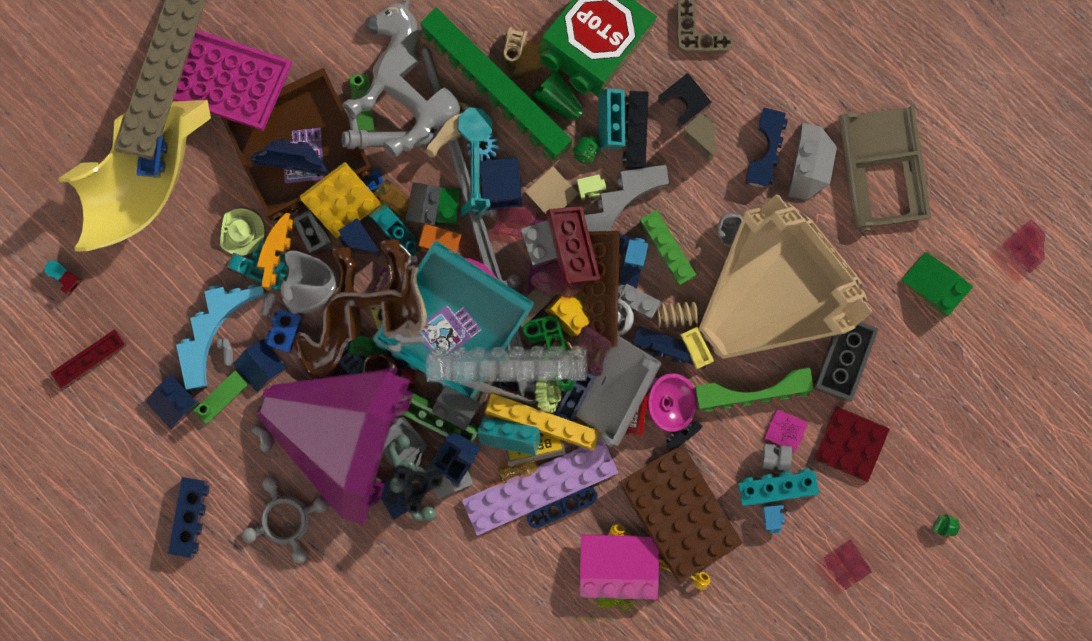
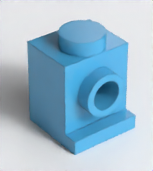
M783 505L762 507L764 530H769L770 534L781 533L782 525L785 524L784 514L780 513V509H784Z

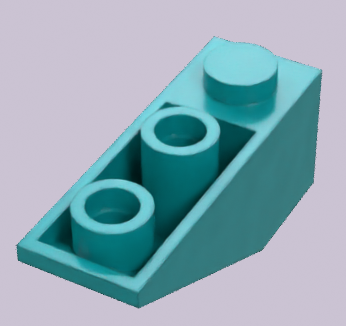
M380 201L381 205L368 215L391 240H399V243L413 256L420 249L417 248L418 240L391 209Z

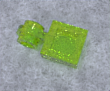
M596 598V605H600V609H612V605H618L622 610H629L633 606V599H628L629 604L624 606L622 601L626 598Z

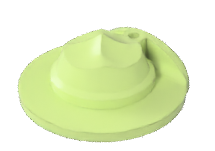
M243 208L226 212L221 229V248L231 254L236 253L241 256L249 255L257 250L260 241L263 242L265 236V228L261 218L253 211Z

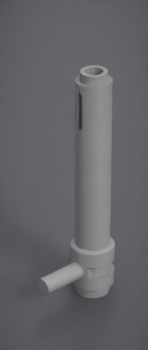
M348 116L351 130L342 133V146L347 147V149H355V147L359 149L383 147V143L388 139L399 138L409 132H367V130H359L356 118ZM430 132L428 138L417 142L413 147H427L436 132Z

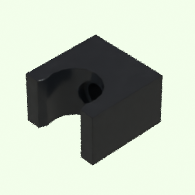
M688 73L661 93L657 99L661 106L671 99L681 100L685 104L687 112L677 122L680 130L692 122L699 113L702 114L712 103Z

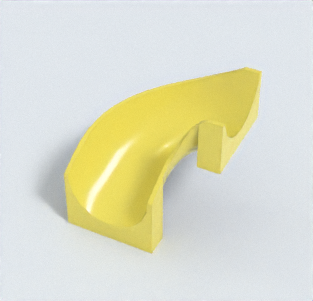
M207 100L173 101L162 133L165 142L168 143L167 153L163 155L165 172L161 173V178L137 176L138 156L115 151L127 112L114 120L113 146L103 162L100 164L98 162L80 163L58 178L59 182H68L76 189L83 207V229L79 242L74 247L75 251H90L123 241L144 229L160 213L178 181L185 154L187 135L211 119Z

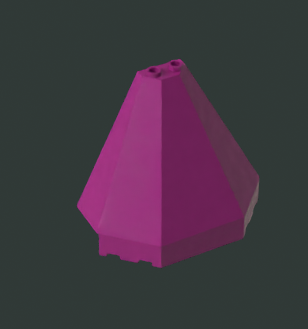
M397 368L274 384L271 385L270 389L266 388L262 399H264L263 405L259 407L257 412L260 422L342 519L344 518L364 526L369 508L379 503L385 484L381 482L373 484L393 419L409 410L414 394L406 391L410 380L396 376Z

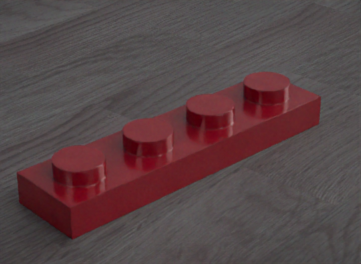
M114 329L59 366L51 374L60 388L63 389L127 345Z

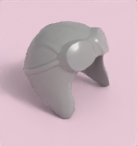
M288 251L285 255V260L289 268V274L281 285L282 301L294 315L298 313H311L324 308L327 301L336 291L337 276L335 271L325 262L311 255L298 251Z

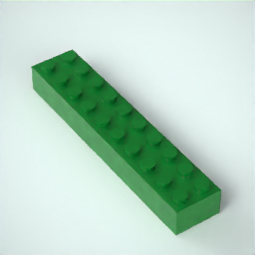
M437 7L420 22V31L423 33V38L429 43L432 41L436 46L435 49L442 56L445 54L449 58V63L455 69L459 67L463 72V77L469 82L472 80L476 85L475 88L482 95L486 94L489 97V102L495 108L499 106L503 111V116L508 121L513 120L517 125L515 127L523 135L526 133L530 138L529 141L536 148L538 146L541 147L544 151L543 155L549 161L553 159L557 162L572 147V139Z

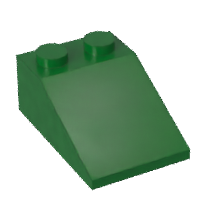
M927 252L922 255L901 280L944 318L952 313L973 288L962 276Z

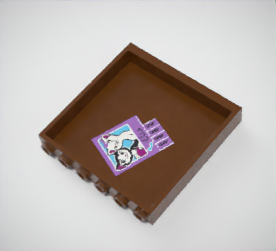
M324 68L282 87L264 131L221 117L270 221L279 220L285 213L290 211L296 212L300 210L301 206L305 205L300 200V195L326 176L254 165L250 160L251 155L273 140L287 139L295 144H298V142L309 143V146L316 152L329 173L344 162L348 164L361 180L368 178L371 175L370 173L374 172L363 149L358 147L347 149V147L342 146V133L351 130L349 119Z

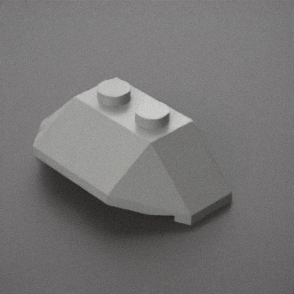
M802 123L788 197L808 200L830 185L837 146L821 126Z

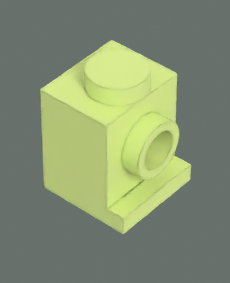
M600 175L577 179L581 201L585 200V196L589 198L600 196L599 193L606 190L605 180L600 179Z

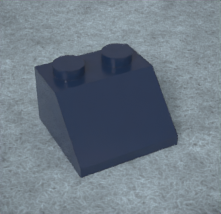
M358 218L338 230L340 233L338 239L345 248H351L352 252L376 257L381 255Z
M171 374L155 388L146 400V403L171 430L200 404L186 390L182 383Z

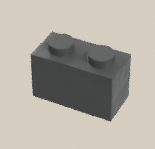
M413 182L406 220L435 225L442 188Z
M310 210L293 219L309 253L317 255L332 247L321 221Z
M445 386L432 409V413L466 430L475 416L480 403Z

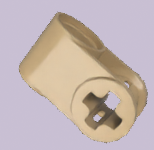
M509 27L504 49V60L508 65L515 66L520 62L528 31L521 32ZM509 52H515L517 57L512 59L507 55Z

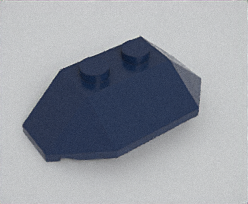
M287 139L273 140L250 157L254 165L326 176L329 174L328 169L316 152L306 142L295 144Z

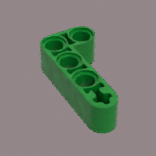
M547 316L527 322L523 327L526 340L530 343L546 340L559 389L564 392L572 390L575 381L558 319L554 316ZM550 324L556 325V328L553 330L546 329ZM531 329L538 330L534 335L528 334ZM554 342L561 343L558 348L551 347ZM558 360L566 361L562 366L556 365ZM564 373L566 374L568 382L565 384L563 382L562 374Z

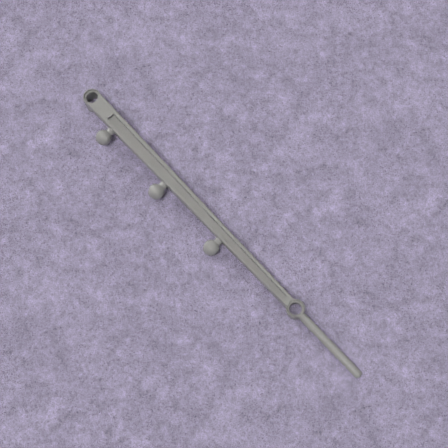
M423 48V58L434 94H436L441 88L429 49ZM457 138L447 144L464 203L466 204L471 194V179ZM498 209L487 210L480 217H476V211H469L468 216L482 264L486 265L499 281L512 289L518 288L521 284V279L518 275L511 274L506 280L502 281L482 218L484 215L488 217L496 216ZM517 330L506 348L520 396L524 398L526 392H530L534 396V400L531 402H520L521 404L532 406L536 403V386L528 360L538 362L543 359L544 355L540 347H533L529 353H525Z

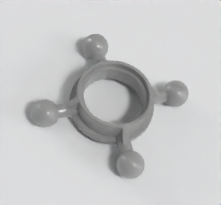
M267 477L263 481V488L270 493L272 500L263 509L261 526L255 529H244L241 535L242 539L246 543H252L256 540L257 536L265 533L275 543L291 544L293 561L298 564L304 563L308 555L300 547L298 540L308 530L309 514L315 511L319 513L325 512L328 509V502L325 498L319 497L314 500L312 505L305 507L300 500L294 497H279L277 480L274 477ZM280 503L294 505L301 514L299 530L294 535L286 538L275 535L268 525L270 511Z

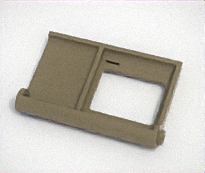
M910 106L860 115L848 113L838 116L855 229H859V232L870 231V227L930 219L931 212L915 107ZM902 163L910 212L905 215L873 218L865 169L871 166Z

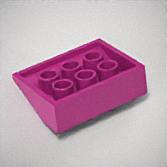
M581 534L580 597L658 599L659 550L650 536Z

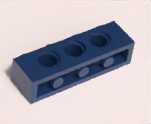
M181 478L168 554L194 558V554L198 553L199 543H197L198 535H201L203 524L200 521L201 516H204L206 512L204 499L208 497L210 486L207 485L208 481ZM192 493H195L198 497L195 504L189 502V496ZM189 512L194 515L192 523H188L185 519L186 514ZM185 531L191 535V539L188 542L182 540V534Z

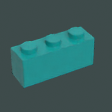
M607 88L598 96L599 147L601 150L617 151L625 146V90Z
M484 416L478 430L481 445L536 456L541 441L538 427Z

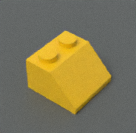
M572 284L564 287L544 309L549 316H554L558 319L560 327L570 337L578 336L590 323L589 315L585 309L584 297Z

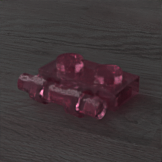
M851 539L834 549L838 556L835 559L832 558L830 553L823 557L827 563V568L832 570L837 578V583L841 584L844 590L851 587L847 580L848 578L852 577L854 582L857 583L872 573ZM841 562L847 569V572L844 574L838 567V564Z

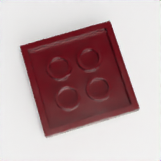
M836 406L814 460L868 482L890 428Z

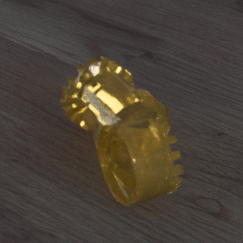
M536 461L497 468L504 484L507 483V480L517 475L527 476L539 469Z

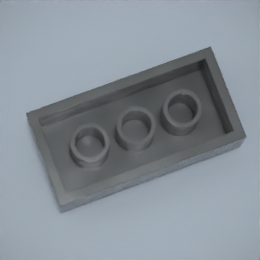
M860 322L854 329L846 333L833 335L814 389L851 402L879 329Z

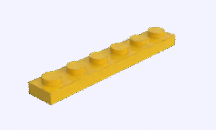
M493 393L489 396L484 412L509 422L538 427L540 433L592 451L596 447L600 433L598 430Z

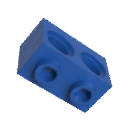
M282 309L275 312L272 318V323H274L272 331L269 330L265 339V341H268L267 345L291 354L294 338L298 334L303 317ZM284 317L291 318L289 326L282 325ZM278 335H284V343L280 345L276 344V337Z

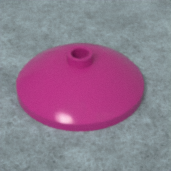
M665 374L654 381L647 395V410L652 422L664 431L675 432L684 429L694 418L697 409V396L693 385L687 378L679 374Z

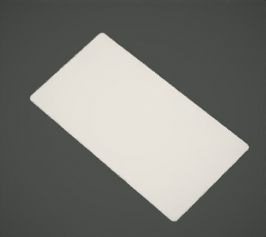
M457 382L513 401H532L481 382Z

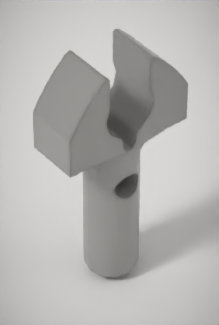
M396 334L387 337V339L395 338L399 341L398 344H388V347L395 352L401 351L402 346L405 344H423L425 341L424 336L409 338Z

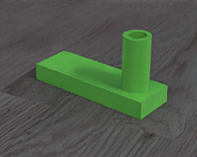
M356 74L350 76L352 99H358L368 92L370 88L369 75ZM372 109L370 111H362L356 117L358 129L375 132Z
M235 370L193 411L208 425L249 384Z

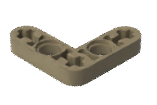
M694 0L679 1L678 47L681 51L686 53L728 52L732 48L733 38L729 34H695ZM684 2H688V5L692 7H689L688 15L681 16V14H685V8L681 7V5H684ZM689 20L692 23V27L690 29L682 28V21ZM695 38H698V48H694L695 44H689V47L686 48L685 44L681 43L685 39H688L689 42H695ZM707 38L711 41V45L708 48H704L701 46L700 41ZM714 38H717L716 42H722V39H726V42L730 43L726 47H723V44H716V48H713Z

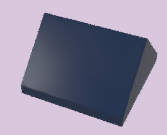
M263 339L245 349L233 363L257 393L287 369Z

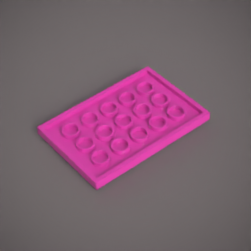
M196 30L173 101L207 100L211 114L264 131L293 63L291 60Z

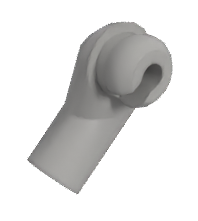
M227 338L218 339L217 348L223 349L224 365H233V349Z
M256 424L251 432L260 437V449L268 452L273 445L272 435L269 431Z

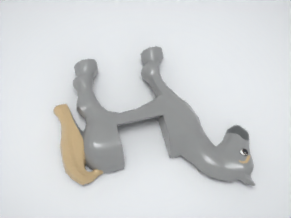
M404 0L402 3H393L383 11L366 19V32L372 35L384 34L390 36L391 40L387 49L379 56L373 67V81L368 92L358 99L347 100L342 104V107L350 117L356 118L362 111H370L374 107L379 94L385 91L392 98L407 107L416 119V123L409 133L399 138H390L384 142L383 147L394 158L403 151L409 152L417 142L428 138L431 128L437 131L432 141L426 147L425 152L428 156L434 158L440 147L461 136L458 131V117L462 114L460 109L464 112L466 109L473 107L458 102L457 98L447 88H442L426 101L403 79L419 64L415 57L418 27L414 16L408 10L409 0Z

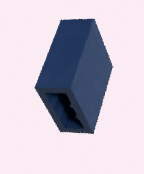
M507 157L500 160L489 159L480 161L483 199H490V207L487 210L523 207L518 158Z

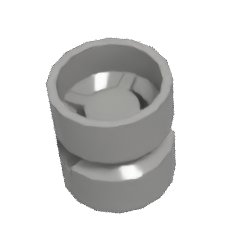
M764 444L762 469L773 470L777 467L781 471H790L792 446L781 445L777 448L773 444Z

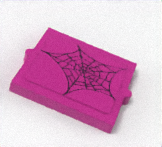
M777 409L772 422H769V429L764 439L780 446H792V451L796 452L800 441L804 439L803 434L808 423Z

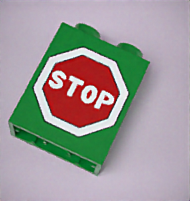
M572 0L542 36L537 51L540 54V61L552 71L561 69L571 77V84L583 94L592 92L598 97L649 35L657 16L635 0Z

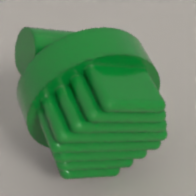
M947 514L939 515L932 531L945 537L956 536L960 530L959 519Z

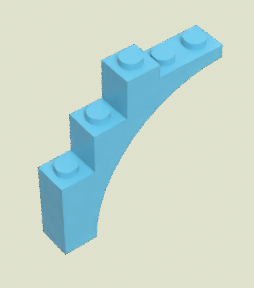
M253 284L248 286L246 290L241 291L240 288L229 290L228 294L226 289L220 287V285L211 286L209 290L204 291L209 314L199 312L195 314V317L190 318L195 340L193 341L192 338L181 340V344L176 345L186 390L191 391L208 387L206 378L207 356L216 332L222 323L239 307L256 298L266 296V291L262 286Z

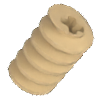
M684 302L682 308L680 303H676L675 308L672 303H669L667 309L664 303H662L660 309H658L659 328H661L663 322H665L666 327H669L670 322L673 323L674 327H677L678 321H680L682 327H684L686 321H688L689 326H692L693 321H696L697 324V306L695 302H692L690 307L687 302Z

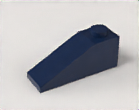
M581 360L578 361L573 371L574 388L563 393L558 404L559 406L554 413L555 416L573 421L596 379L597 367Z

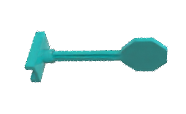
M468 108L458 117V131L471 143V194L469 195V201L461 208V216H465L469 211H476V217H480L490 207V199H481V194L479 193V142H482L492 133V119L481 108Z

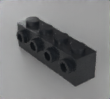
M629 91V96H625V108H628V115H625V126H627L625 145H627L626 153L623 152L622 164H626V170L646 167L649 92Z

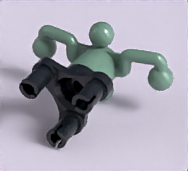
M399 435L388 446V452L395 467L393 472L395 478L390 481V489L393 492H401L404 489L405 507L414 520L432 521L436 517L434 508L425 507L421 513H419L425 495L431 489L439 488L442 485V473L431 466H428L425 471L422 467L415 466L410 460L400 462L396 448L400 450L407 449L410 445V439L406 435ZM419 480L420 483H413V481Z

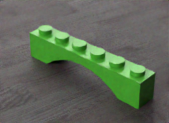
M810 368L792 370L776 385L757 392L744 393L732 391L716 383L695 386L698 410L703 409V413L715 411L714 407L722 406V409L734 408L733 404L741 403V406L753 405L752 401L760 400V403L772 402L771 398L779 397V400L791 399L790 395L798 394V397L810 396L809 392L814 391Z

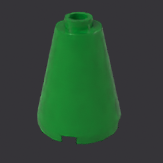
M552 71L549 74L550 77L544 79L530 97L568 120H577L583 113L581 110L583 108L582 104L560 72Z

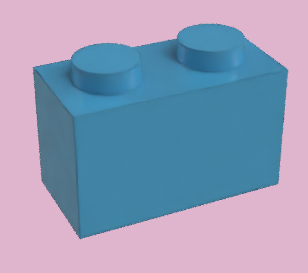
M629 239L624 266L642 271L648 243H645L644 239Z

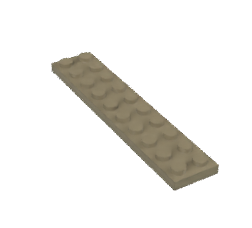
M165 0L115 146L116 152L154 160L158 137L162 136L206 0Z

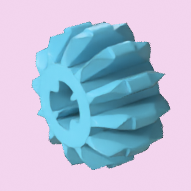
M493 133L482 142H479V144L488 145L485 150L479 148V162L483 161L485 157L486 160H489V155L496 157L494 151L499 150V146L494 145L498 140L497 138L492 139ZM467 143L466 146L471 148V143ZM470 149V150L467 151V152H468V155H471V149Z

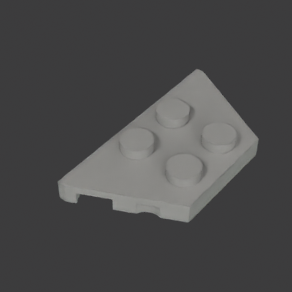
M398 416L393 419L383 454L392 463L388 446L391 442L395 441L397 436L406 435L410 439V445L405 450L396 448L400 462L410 460L415 466H419L421 456L424 454L427 444L404 416Z

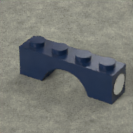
M763 108L758 130L764 134L768 141V152L761 160L749 164L745 184L767 189L769 184H773L775 174L772 173L773 166L777 167L779 155H776L777 148L782 147L784 138L780 137L781 131L786 129L788 119H785V112Z

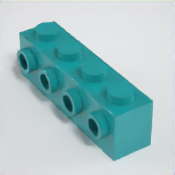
M810 468L798 470L799 474L791 475V471L779 473L780 477L772 478V474L760 476L761 480L753 481V477L741 479L742 483H737L741 506L818 495L816 471L810 472Z

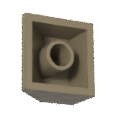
M699 113L685 128L682 137L711 162L716 153L715 127L712 124L713 120L705 114L703 116Z

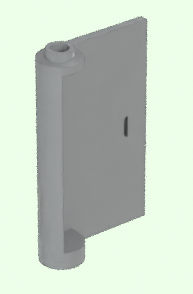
M618 336L617 347L609 348L597 371L596 379L580 406L576 417L603 433L602 438L605 444L611 447L619 445L661 362Z

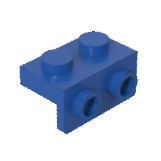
M163 136L158 137L154 160L138 157L137 176L161 178V173L165 172L163 155L167 153L168 143L165 142Z

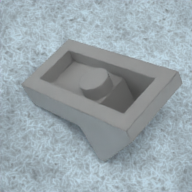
M468 471L459 485L447 479L446 475H443L442 485L439 488L433 489L437 498L440 499L473 485Z

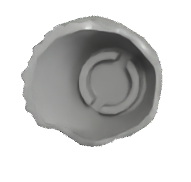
M728 213L719 220L717 232L720 241L724 245L732 246L743 219L741 215Z

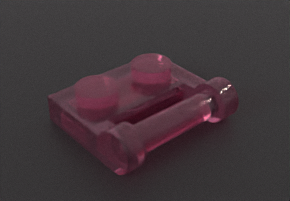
M523 205V207L498 209L493 234L499 235L501 233L523 238L521 230L501 226V223L505 221L523 226L534 225L537 208Z
M584 326L581 329L573 359L591 370V374L594 376H601L603 372L602 365L606 352L610 349L611 342L588 326ZM599 347L600 349L597 355L596 362H594L597 348Z

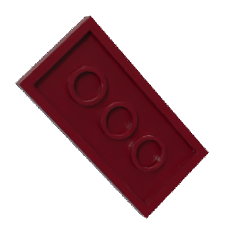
M582 206L547 210L546 215L564 285L599 281L600 275Z

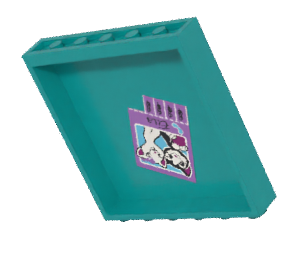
M435 240L418 266L416 273V285L426 310V323L418 335L424 336V343L405 344L402 346L401 351L395 352L388 347V344H398L399 341L395 338L387 339L388 336H384L383 324L374 336L373 341L376 342L375 345L377 347L392 352V356L396 359H403L408 362V366L412 369H419L424 372V376L429 380H436L441 383L442 388L448 386L473 400L479 390L457 382L484 383L533 307L534 302Z

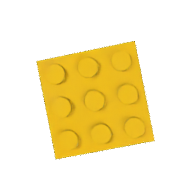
M346 162L300 195V200L335 238L340 236L339 229L356 218L360 221L381 205L380 200Z

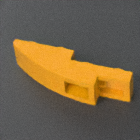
M285 213L272 228L259 256L257 267L259 270H264L262 288L264 290L271 291L272 286L276 285L277 275L274 272L275 267H279L280 256L277 254H285L286 249L289 250L291 238H288L289 231L293 230L294 220L291 219L292 217L289 213Z

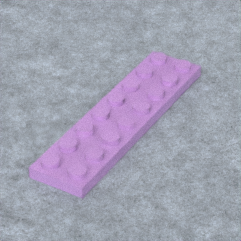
M604 439L597 441L593 451L581 447L467 497L462 502L478 536L618 474V470L604 443Z

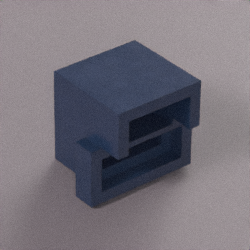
M454 432L451 437H446L429 466L446 475L447 479L459 485L481 447Z

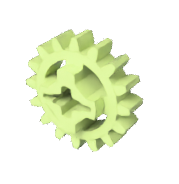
M544 371L538 377L539 381L536 383L535 398L538 402L537 406L540 407L541 411L553 413V411H556V407L559 406L561 390L557 385L554 371Z

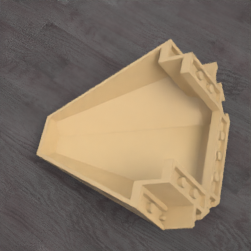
M777 194L760 209L756 208L745 211L699 327L702 337L707 342H710L714 347L713 350L716 355L722 359L843 334L854 329L855 326L872 313L871 308L866 304L868 300L865 292L859 288L861 281L815 223L807 216L803 218L799 214L798 209L789 203L785 204Z

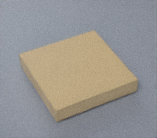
M554 167L548 170L525 191L545 215L549 209L565 208L579 195Z

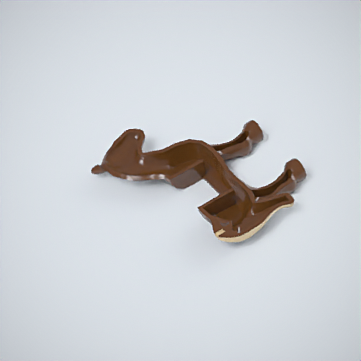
M399 240L380 242V249L386 254L390 264L391 277L388 286L375 293L363 294L354 291L357 263L351 259V248L331 249L332 256L339 264L341 279L336 293L330 297L324 307L323 332L320 343L315 342L308 334L299 332L294 338V347L298 358L305 370L312 376L311 379H317L329 374L337 366L347 343L358 337L361 330L360 309L382 306L384 336L402 334L409 338H415L423 330L426 323V310L416 285L418 268L415 266L405 268L406 256L399 250Z

